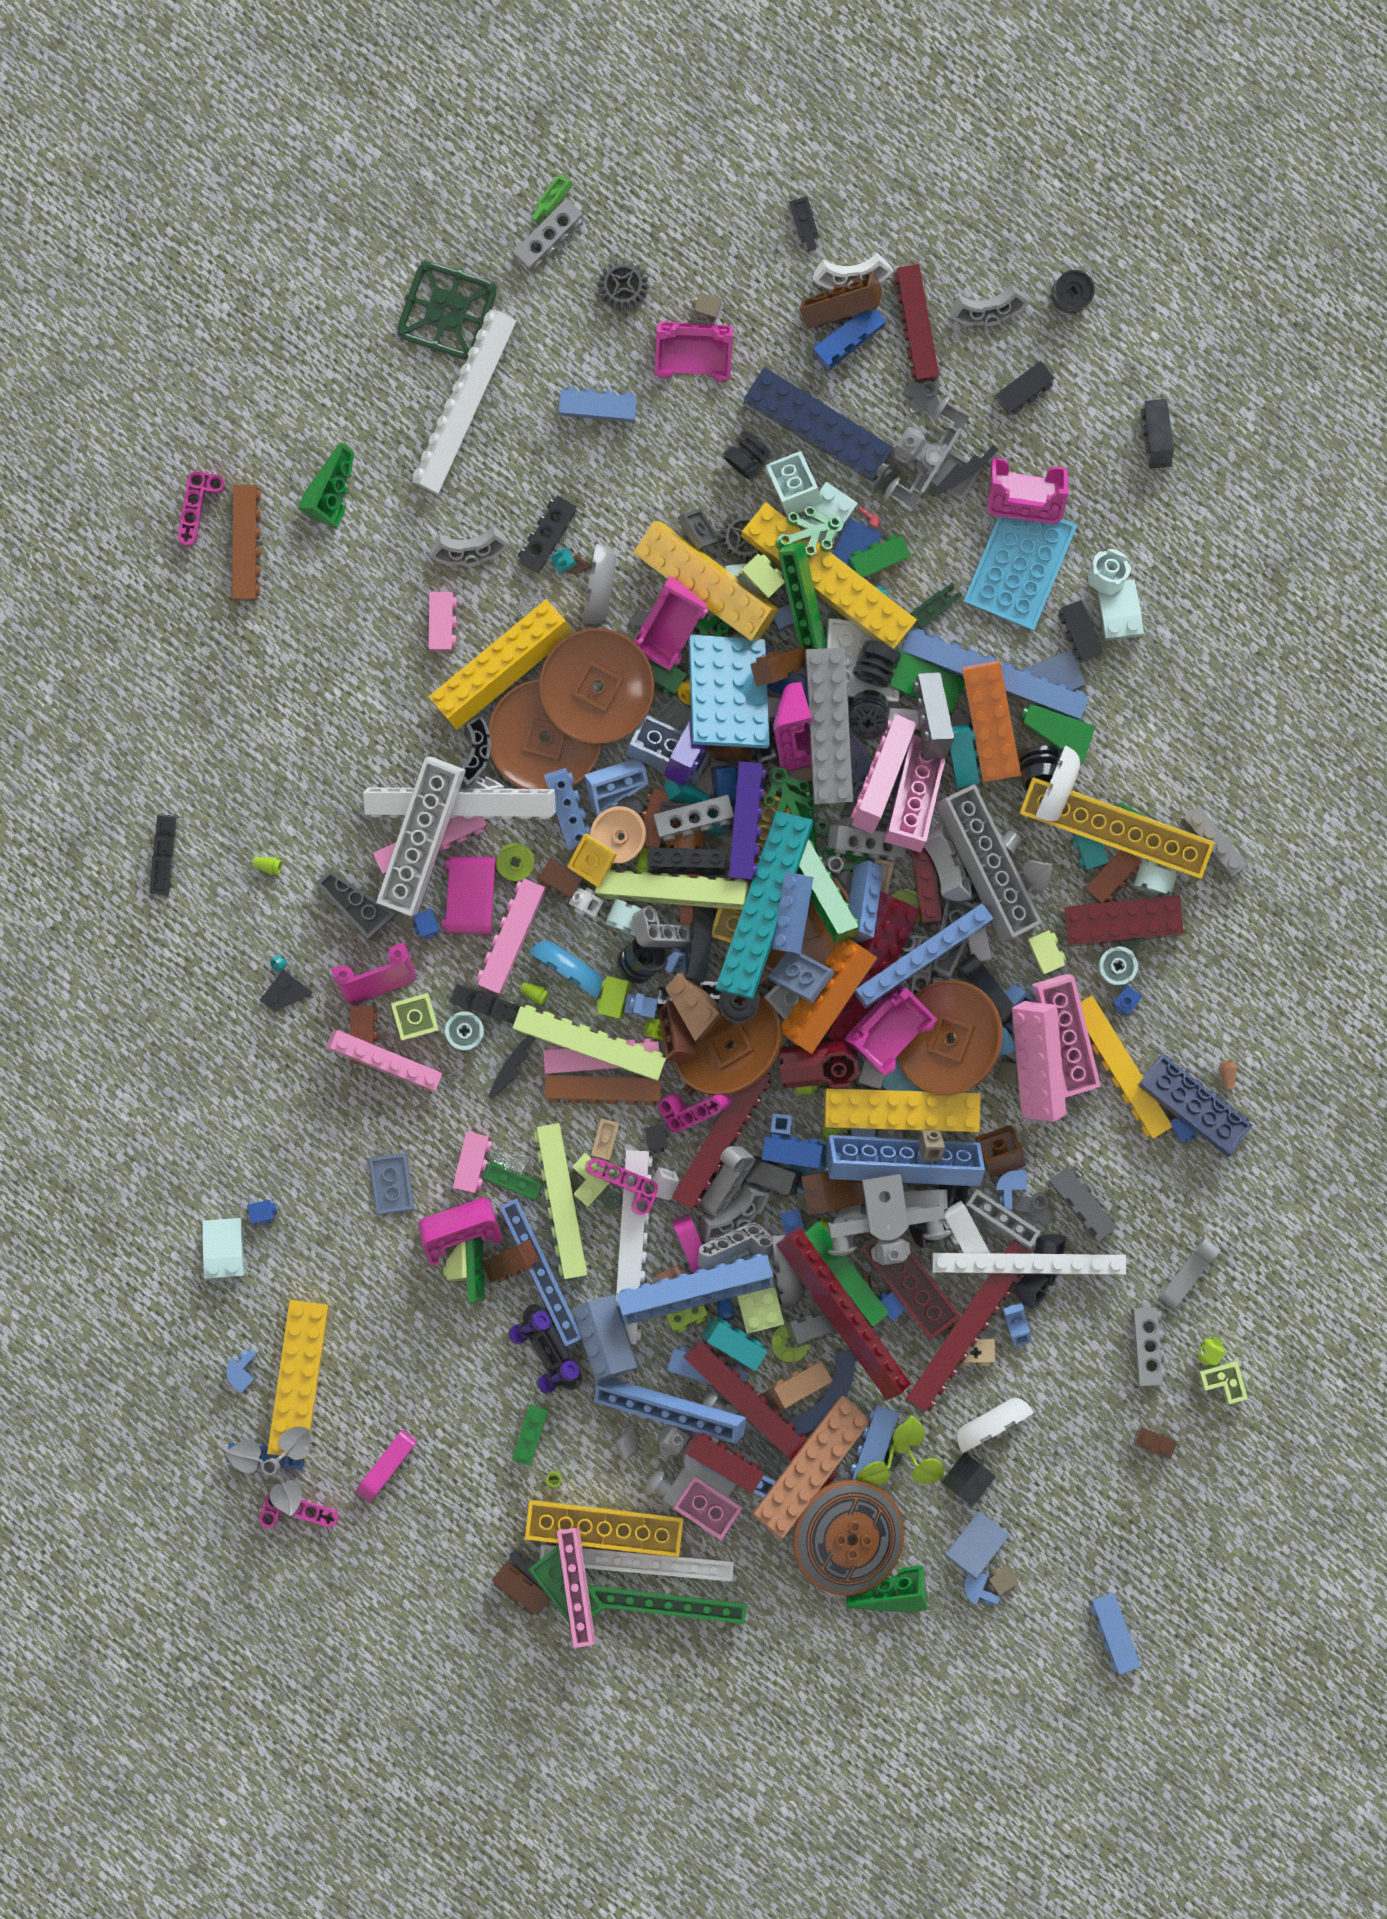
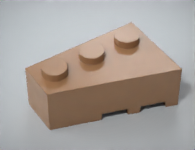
M685 972L678 973L665 988L695 1041L701 1040L722 1016L719 1004L696 982L686 979Z
M812 1361L804 1366L805 1370L801 1372L796 1370L788 1375L789 1379L785 1381L780 1379L774 1382L772 1388L763 1392L771 1408L775 1407L778 1411L785 1409L831 1383L832 1379L823 1362L815 1363V1361Z

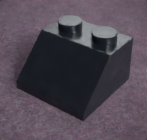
M964 1452L941 1483L973 1507L996 1476Z

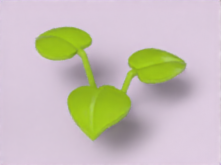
M911 1415L891 1436L893 1445L890 1446L888 1465L886 1466L882 1461L873 1462L864 1467L855 1476V1479L868 1482L876 1487L885 1484L890 1478V1473L887 1470L891 1468L894 1451L900 1454L908 1452L913 1464L917 1467L911 1472V1476L918 1483L930 1484L938 1481L944 1476V1468L937 1459H925L920 1465L915 1460L909 1445L916 1446L922 1443L925 1439V1431L921 1423Z

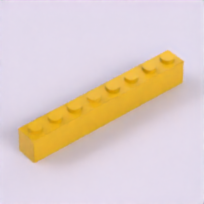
M1093 995L1080 1002L1088 1036L1093 1043L1091 1048L1096 1055L1100 1054L1103 1059L1101 1061L1103 1068L1106 1072H1111L1113 1076L1111 1081L1116 1088L1120 1087L1123 1094H1121V1097L1126 1105L1130 1103L1133 1108L1131 1113L1135 1120L1141 1121L1143 1125L1141 1130L1146 1137L1150 1136L1153 1139L1170 1129L1172 1125L1159 1103L1138 1086L1143 1077Z

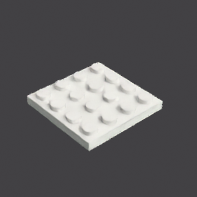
M829 618L827 620L826 648L845 647L847 698H853L857 693L864 690H875L882 693L888 702H899V691L890 687L882 688L861 681L852 673L853 668L856 666V660L862 658L859 653L864 641L874 640L848 620ZM902 641L896 647V649L898 648L902 650Z

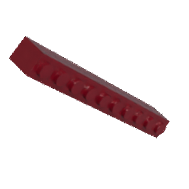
M801 1227L786 1234L776 1243V1246L887 1401L902 1394L911 1385L910 1381Z
M1013 1240L1004 1254H1032V1252ZM990 1273L905 1399L907 1403L922 1413H925L926 1410H932L936 1404L934 1398L937 1394L942 1395L947 1387L944 1383L948 1378L952 1380L958 1371L955 1367L959 1362L963 1364L969 1355L966 1353L969 1346L972 1348L979 1340L977 1334L980 1330L985 1331L990 1323L987 1321L990 1315H996L1000 1309L998 1303L1001 1299L1006 1300L1011 1292L1008 1288L1012 1283L1016 1285L1022 1276L1021 1274Z
M698 1340L683 1356L684 1359L792 1461L807 1441V1438L802 1433L798 1435L794 1431L796 1427L789 1420L785 1423L780 1418L782 1414L775 1407L771 1409L766 1404L769 1401L762 1394L757 1396L753 1392L755 1388L748 1381L742 1382L739 1379L741 1374L734 1368L730 1370L725 1365L727 1361L720 1354L716 1357L711 1352L714 1349L706 1341L702 1343ZM837 1467L820 1489L829 1485L839 1475L835 1471Z

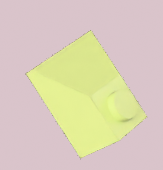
M466 1241L459 1243L446 1260L443 1273L448 1281H467Z

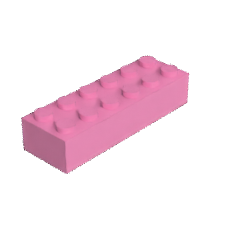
M896 714L893 721H888V727L881 736L880 744L876 749L875 757L869 767L862 791L852 812L851 818L854 820L851 826L871 834L874 833L916 727V722Z
M912 735L906 750L884 842L917 852L922 851L927 840L945 759H923L921 737Z
M523 879L522 882L518 881L514 891L517 895L514 900H510L507 911H509L507 918L503 916L499 925L502 930L499 935H495L491 944L494 946L492 953L488 952L484 960L486 967L484 970H480L476 980L479 982V987L501 996L545 894V887L527 879Z
M1064 974L1031 984L1036 1003L1057 1005L1065 1098L1101 1087L1075 978L1069 974Z
M1024 1001L1012 1008L1021 1115L1024 1118L1055 1122L1067 1115L1057 1005Z

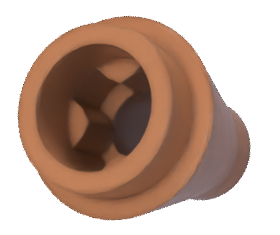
M1222 1061L1218 1069L1224 1089H1234L1237 1065H1235V1061Z

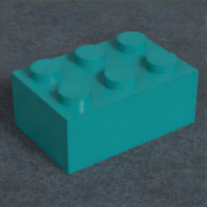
M712 1317L700 1337L756 1371L768 1352L763 1349L765 1345L753 1337L747 1339L749 1335L736 1327L732 1330L731 1327L733 1325L718 1317L716 1320Z

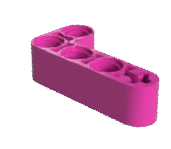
M192 472L189 475L178 532V539L183 546L192 547L197 541L205 493L220 494L225 490V482L221 476L204 472ZM196 477L202 478V483L198 486L192 483ZM215 480L221 482V486L218 489L211 487L212 482ZM192 496L199 497L197 504L192 505L189 503ZM190 514L196 516L193 523L186 522V518ZM185 526L188 528H194V530H189V534L192 537V539H188V542H186V540L183 538V536H187L188 533L187 528H184Z
M671 1093L659 1101L658 1108L668 1128L676 1133L722 1112L731 1105L732 1099L730 1095L716 1094L686 1107L679 1094Z
M592 1158L586 1162L585 1170L589 1175L635 1193L631 1203L633 1213L636 1215H646L649 1213L658 1192V1185L655 1181L598 1158ZM597 1162L598 1167L605 1169L603 1171L594 1170L593 1172L591 1164ZM610 1169H615L617 1172V1177L614 1180L608 1176ZM629 1176H632L635 1180L632 1187L626 1184V1179ZM647 1183H650L653 1188L649 1194L644 1191V1186ZM639 1201L645 1203V1209L642 1212L637 1209Z
M688 1213L671 1222L692 1272L695 1274V1271L701 1269L697 1265V1260L702 1243Z
M401 1430L357 1487L355 1493L370 1504L417 1443V1440Z
M270 1493L265 1498L259 1518L260 1524L265 1528H271L276 1525L280 1512L284 1513L270 1503ZM301 1499L297 1511L291 1515L326 1527H332L339 1521V1514L336 1510ZM308 1507L316 1509L315 1517L307 1515L306 1510ZM321 1509L324 1510V1512L322 1513L323 1515H329L330 1513H332V1517L335 1518V1521L332 1520L330 1523H328L327 1518L321 1517L320 1520H317L320 1516ZM265 1514L273 1516L274 1521L272 1524L265 1523Z

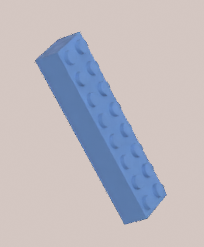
M829 1135L825 1149L829 1179L862 1181L901 1174L902 1183L981 1186L985 1167L981 1145L978 1142L943 1141L945 1149L941 1161H922L918 1145L919 1139Z
M757 1254L749 1260L738 1259L733 1261V1264L716 1265L714 1269H699L695 1271V1274H680L675 1279H661L658 1283L652 1285L645 1283L633 1290L626 1288L617 1293V1298L624 1325L771 1288L774 1287V1280L768 1256Z

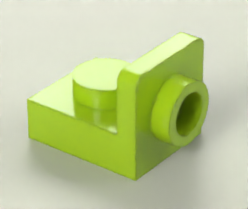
M648 1019L644 1026L645 1037L663 1041L659 1019Z

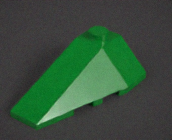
M338 444L304 492L298 509L309 518L334 528L338 527L345 512L346 505H343L342 501L343 495L348 494V487H345L346 477L351 475L354 452L345 444Z
M923 1565L898 1570V1575L891 1578L886 1577L880 1584L866 1592L847 1595V1608L906 1613L927 1610L928 1594Z

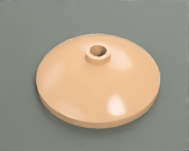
M615 806L604 810L597 816L592 824L590 836L618 853L613 863L621 864L634 859L642 851L646 842L647 832L645 823L637 812L627 807ZM621 834L625 835L623 840L619 839Z

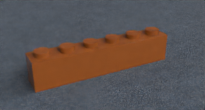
M233 485L232 599L234 601H257V596H260L261 593L260 585H257V577L261 576V568L257 566V558H261V548L257 547V539H261V528H257V520H261V509H257L258 501H261V490H258L256 485Z
M545 1075V1099H549V1103H560V1099H568V1103H580V1100H587V1104H599V1100H606V1104H618V1101H626V1105H637V1101H644L645 1105H656V1102H659L661 1097V1078L656 1081L650 1078Z

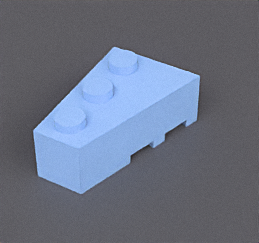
M636 759L584 775L590 806L597 816L609 807L616 806L617 802L624 797L631 796L648 784L646 768L642 762Z

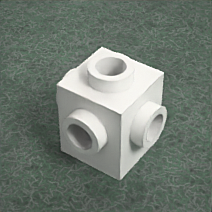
M577 887L569 904L575 907L574 911L582 916L586 913L595 918L604 901L595 896V891L587 887L585 890Z

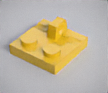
M584 834L567 867L590 883L600 887L618 853L609 849L590 835Z

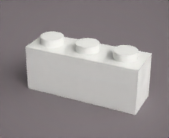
M962 1201L944 1210L945 1219H942L943 1225L946 1230L950 1228L952 1232L949 1235L954 1245L958 1244L961 1249L958 1253H990Z

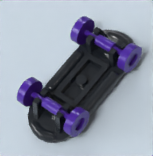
M537 1304L529 1305L523 1313V1322L509 1329V1338L515 1344H522L529 1337L543 1365L550 1374H544L538 1378V1388L545 1394L553 1392L558 1386L567 1390L579 1388L582 1384V1374L546 1311Z

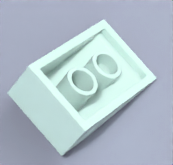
M1126 580L1122 589L1114 595L1097 591L1104 641L1140 637L1144 634L1135 580Z
M241 1218L202 1221L204 1278L245 1276Z

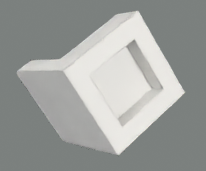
M658 1167L652 1179L658 1185L656 1197L671 1200L679 1184V1179L676 1172Z

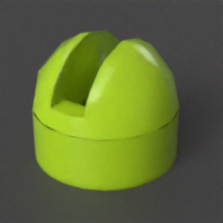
M553 1470L547 1474L546 1482L549 1486L557 1487L561 1484L562 1476L558 1471ZM549 1476H559V1478L549 1479Z

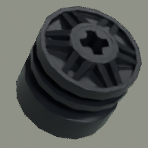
M1069 270L1063 273L1054 282L1051 289V299L1054 306L1067 314H1075L1082 311L1092 301L1095 294V285L1092 278L1080 270ZM1070 289H1073V293H1076L1073 297H1070V293H1067Z
M742 430L740 433L742 439L738 437L735 439L739 448L737 449L730 445L724 451L722 457L737 472L752 481L760 472L756 462L765 466L767 462L764 458L770 460L773 455L759 438Z
M872 640L864 641L859 653L862 658L856 660V666L852 671L853 675L870 685L882 688L889 687L891 679L894 677L892 670L897 668L901 654L886 644Z
M875 690L861 691L852 698L849 708V728L856 737L863 740H874L880 738L885 733L890 713V704L887 698Z
M1047 745L1034 746L1020 753L1019 762L1021 764L1020 769L1022 771L1021 777L1024 790H1028L1033 777L1047 782L1051 781L1060 758L1056 748Z
M635 938L619 953L617 967L626 980L637 984L645 983L665 965L667 951L665 947H643L639 945Z
M758 987L754 999L742 997L743 1002L736 999L737 995L725 992L720 993L719 1008L727 1020L734 1023H744L756 1015L760 1004V991Z

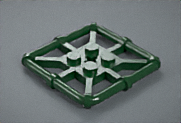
M423 261L416 270L409 294H406V303L398 323L397 334L404 340L430 348L433 352L439 351L460 359H468V352L474 346L476 335L483 326L484 317L492 309L497 287L492 282L464 273L461 269L455 270L434 262ZM429 269L455 277L451 291L439 288ZM424 271L434 289L430 302L416 297ZM460 279L486 287L469 297L456 293ZM488 294L481 318L466 314L470 302ZM413 303L428 307L424 319L405 328ZM450 306L452 313H448L447 316L444 315L442 308ZM464 319L478 324L470 349L460 332ZM426 324L438 328L434 341L409 334ZM443 330L456 334L465 352L439 344Z

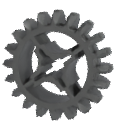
M623 259L622 265H619V261L615 260V267L609 263L608 267L610 270L603 268V273L606 275H599V279L603 281L597 284L603 288H600L598 293L604 294L601 297L602 301L608 299L607 306H610L612 302L614 303V310L617 309L618 305H620L621 311H624V305H627L628 310H631L632 303L635 307H638L636 300L643 302L644 299L641 295L647 296L648 294L647 291L643 290L649 288V284L644 283L648 281V277H642L645 274V270L638 272L640 265L637 264L633 268V261L626 265V259ZM619 271L630 272L623 277L614 274ZM634 276L639 281L637 292L630 285ZM609 279L613 280V283L616 285L613 294L607 288ZM627 281V288L624 289L623 287L621 289L620 282ZM623 293L632 296L628 299L617 298Z
M743 512L742 518H740L738 513H735L736 520L730 516L728 519L731 524L724 522L723 525L727 529H720V532L725 534L719 536V540L725 541L720 546L721 548L727 547L724 550V554L731 552L729 559L732 560L734 556H737V563L740 562V557L744 558L743 562L746 564L748 557L751 560L754 555L759 554L761 556L756 548L750 552L739 551L743 546H754L746 540L741 543L742 537L740 535L743 530L734 527L740 523H749L754 513H750L749 518L746 517V512ZM730 531L738 538L734 548L729 541Z

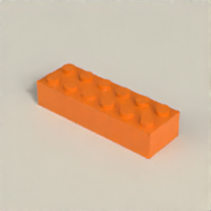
M1000 660L962 667L983 783L1021 776Z
M851 939L837 943L823 964L832 969L835 974L813 1003L803 998L799 999L793 1006L789 1016L782 1022V1034L812 1054L877 957Z

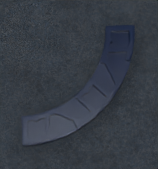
M851 1350L835 1352L833 1379L821 1400L808 1411L786 1418L796 1427L794 1431L798 1435L814 1430L837 1399L842 1395L846 1398L853 1380L855 1357Z

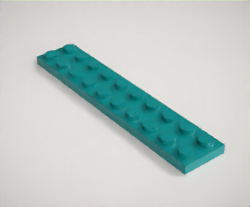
M776 811L757 866V875L754 876L716 985L718 991L754 999L780 916L778 911L785 872L797 873L814 823L812 819Z

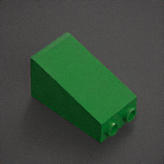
M1032 704L1028 708L1023 709L1020 720L1023 721L1022 727L1049 746L1056 748L1061 754L1065 746L1071 748L1079 756L1080 764H1083L1096 726Z

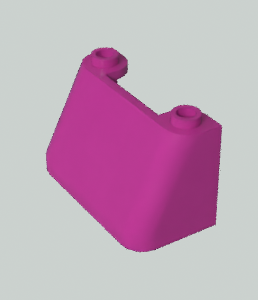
M682 322L657 323L654 376L668 379L674 373L712 375V378L717 382L730 380L733 327L728 325Z
M992 457L987 498V510L991 515L1048 524H1056L1062 520L1068 498L1067 468L1052 467L1047 471L1045 478L1009 473V464L1006 460Z
M670 576L634 642L643 650L648 659L668 670H671L673 665L677 667L682 658L679 654L699 618L704 619L708 612V609L705 608L707 604L681 582Z
M801 682L791 683L784 688L773 724L780 767L786 771L811 765L807 722L811 724L812 717Z
M450 856V860H446L445 871L449 872L446 917L442 919V929H446V933L492 936L493 926L491 920H493L495 857Z
M404 942L390 948L388 952L390 964L356 976L351 968L345 965L331 969L341 994L348 1004H359L407 986L416 980V970Z
M899 985L883 996L847 1034L845 1041L882 1075L886 1076L896 1068V1061L894 1059L919 1032L931 1031L938 1019L906 987Z
M478 1198L443 1212L424 1217L418 1223L422 1247L430 1266L440 1264L439 1256L441 1254L443 1256L446 1255L445 1248L481 1236L483 1242L486 1241V1238H490L494 1244L504 1241L492 1203L487 1198Z

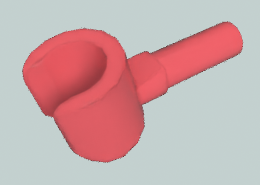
M860 506L858 510L870 518L868 524L878 528L881 523L880 518L877 515H872Z

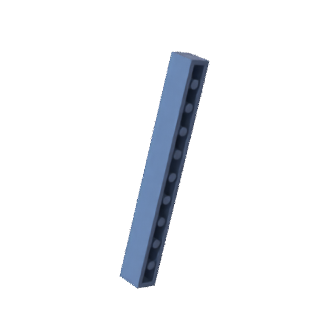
M917 628L914 631H909L902 648L904 652L964 677L962 667L997 661V659L986 656V658L981 657L979 652L968 649V651L960 649L961 645L954 642L947 644L943 642L941 637L935 635L932 637L926 636V632ZM1004 662L1003 665L1001 664L1007 694L1061 715L1081 720L1089 700L1086 697V693L1079 690L1075 692L1070 691L1068 686L1061 683L1054 685L1050 683V679L1042 676L1039 678L1033 677V673L1024 669L1020 672L1015 670V666Z

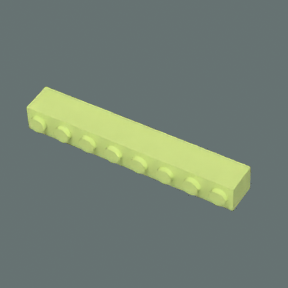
M609 869L601 886H596L595 894L600 899L609 900L619 899L622 901L743 910L750 886L741 879H735L734 881H727L724 878L709 880L703 876H698L696 879L686 875L672 877L664 873L660 874V876L649 872L635 874L632 871H623V873H618L615 870Z
M525 1005V1008L520 1006L513 1030L656 1081L659 1080L666 1061L662 1053L654 1050L652 1053L644 1051L645 1047L634 1044L633 1047L627 1045V1041L616 1037V1040L608 1038L609 1034L598 1031L596 1034L591 1032V1028L580 1024L577 1027L572 1025L573 1021L562 1018L560 1021L554 1019V1014L545 1011L543 1014H540L532 1006Z
M560 1123L540 1126L534 1132L535 1142L540 1143L541 1150L537 1151L539 1162H543L544 1169L541 1170L542 1180L547 1181L548 1188L544 1189L546 1200H550L551 1203L548 1213L549 1218L554 1220L555 1225L551 1227L553 1238L557 1237L558 1245H555L556 1256H560L562 1263L558 1265L560 1276L564 1275V1279L588 1275Z

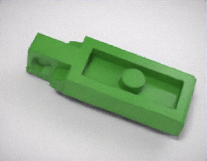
M557 175L536 203L537 208L531 218L540 225L557 208L574 184L563 176Z

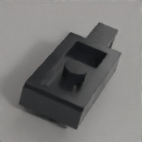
M808 196L789 201L801 243L806 242L808 252L816 250L814 239L818 238V231Z

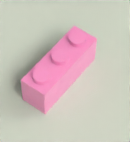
M430 592L429 651H452V648L456 647V635H453V628L457 626V617L453 616V609H457V597H453V592Z
M466 1131L453 1188L473 1193L481 1190L483 1179L480 1178L481 1171H485L487 1160H484L486 1152H490L492 1141H489L488 1136Z

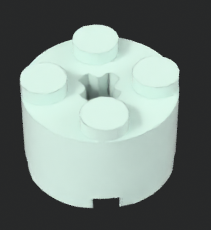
M1114 549L1099 552L1089 568L1088 584L1099 592L1108 595L1116 594V592L1122 589L1130 574L1131 567L1127 562L1126 556Z
M1152 861L1140 864L1134 887L1157 896L1160 892L1164 893L1163 897L1171 896L1177 877V870L1170 867L1160 868L1158 863Z
M616 899L605 924L612 928L620 929V932L636 937L632 916L641 908Z
M1113 947L1107 950L1098 961L1100 977L1104 982L1112 986L1127 984L1136 976L1138 971L1135 955L1125 947ZM1120 962L1122 969L1116 971L1113 964Z
M470 1012L456 1013L448 1020L445 1027V1035L448 1042L454 1048L461 1051L475 1049L484 1038L483 1023L476 1015ZM463 1026L470 1030V1033H467L465 1037L460 1033V1030H463Z

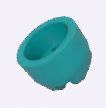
M278 955L270 960V964L276 972L282 971L287 966V960H283V956Z

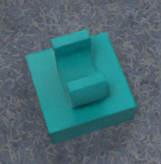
M567 548L559 549L550 557L558 573L561 575L577 565Z

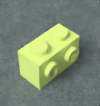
M1050 930L1027 940L1042 975L1065 966L1064 961H1066V957L1063 951H1059L1056 946L1058 940L1055 933L1051 934Z

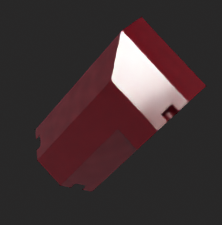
M846 1041L819 1043L812 1054L800 1046L780 1047L779 1059H781L780 1072L783 1089L829 1084L832 1088L849 1087L854 1078L856 1079L859 1076L858 1053Z

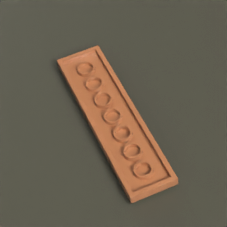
M843 1395L840 1396L751 1515L776 1537L783 1539L808 1506L812 1497L819 1491L871 1420Z

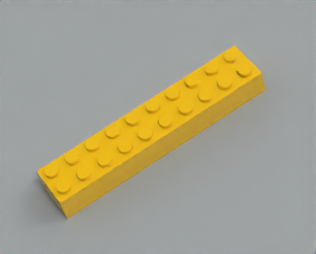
M765 502L743 529L741 537L781 567L778 553L780 550L775 546L777 538L782 534L790 536L802 530L796 525L788 524L786 517ZM810 537L794 543H804L806 547ZM817 542L815 555L812 558H808L815 594L874 641L896 649L915 625L917 619L831 552H823L820 549V544Z
M1036 777L1031 779L1019 812L1020 814L1202 879L1215 844L1214 841L1072 790L1058 820L1047 821L1038 818L1036 813L1047 787H1052L1053 785Z

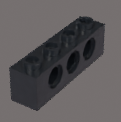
M558 495L555 499L552 498L547 505L548 512L546 515H541L537 522L539 527L536 532L532 531L527 539L529 541L527 547H522L517 556L520 558L518 560L520 564L537 574L541 572L577 511V506ZM554 513L562 516L559 522L551 520V516ZM546 529L552 532L551 537L547 539L541 536L542 531ZM534 546L542 548V552L539 555H534L531 552Z
M648 847L649 873L725 875L726 850Z

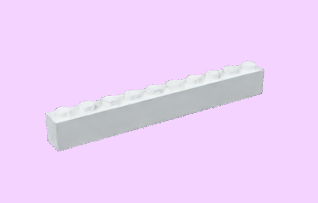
M489 310L485 315L483 326L476 335L474 346L469 350V357L460 370V377L453 385V392L445 403V410L442 416L437 421L436 430L430 436L429 445L421 456L422 461L413 474L412 483L429 492L439 493L516 323V320L498 310Z
M368 787L363 792L365 815H371V817L389 815L392 818L406 815L415 788ZM460 788L450 818L464 816V818L470 819L475 818V816H483L484 819H491L494 816H501L502 819H510L513 816H520V819H530L532 817L549 819L556 812L555 789Z
M626 1150L625 1169L651 1179V1175H648V1167H652L653 1156H649V1151ZM629 1176L626 1179V1184L632 1187L635 1180L632 1176ZM650 1183L645 1184V1193H647V1186L651 1187ZM623 1189L617 1293L626 1288H631V1290L637 1289L645 1281V1271H641L642 1263H646V1252H643V1244H647L648 1233L644 1232V1225H648L649 1213L646 1215H636L633 1213L631 1203L635 1193ZM643 1201L637 1203L638 1211H644L645 1203ZM638 1322L625 1325L631 1344H637V1340L641 1341V1329H638Z

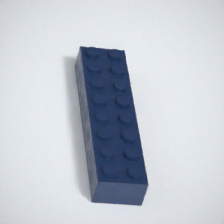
M763 367L744 398L743 403L871 482L877 477L876 472L880 465L887 461L894 447L765 367Z

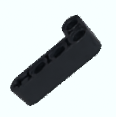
M972 953L958 965L972 983L989 996L999 1012L1001 1021L1007 1024L1013 1019L1012 1008L1015 1005L983 963Z

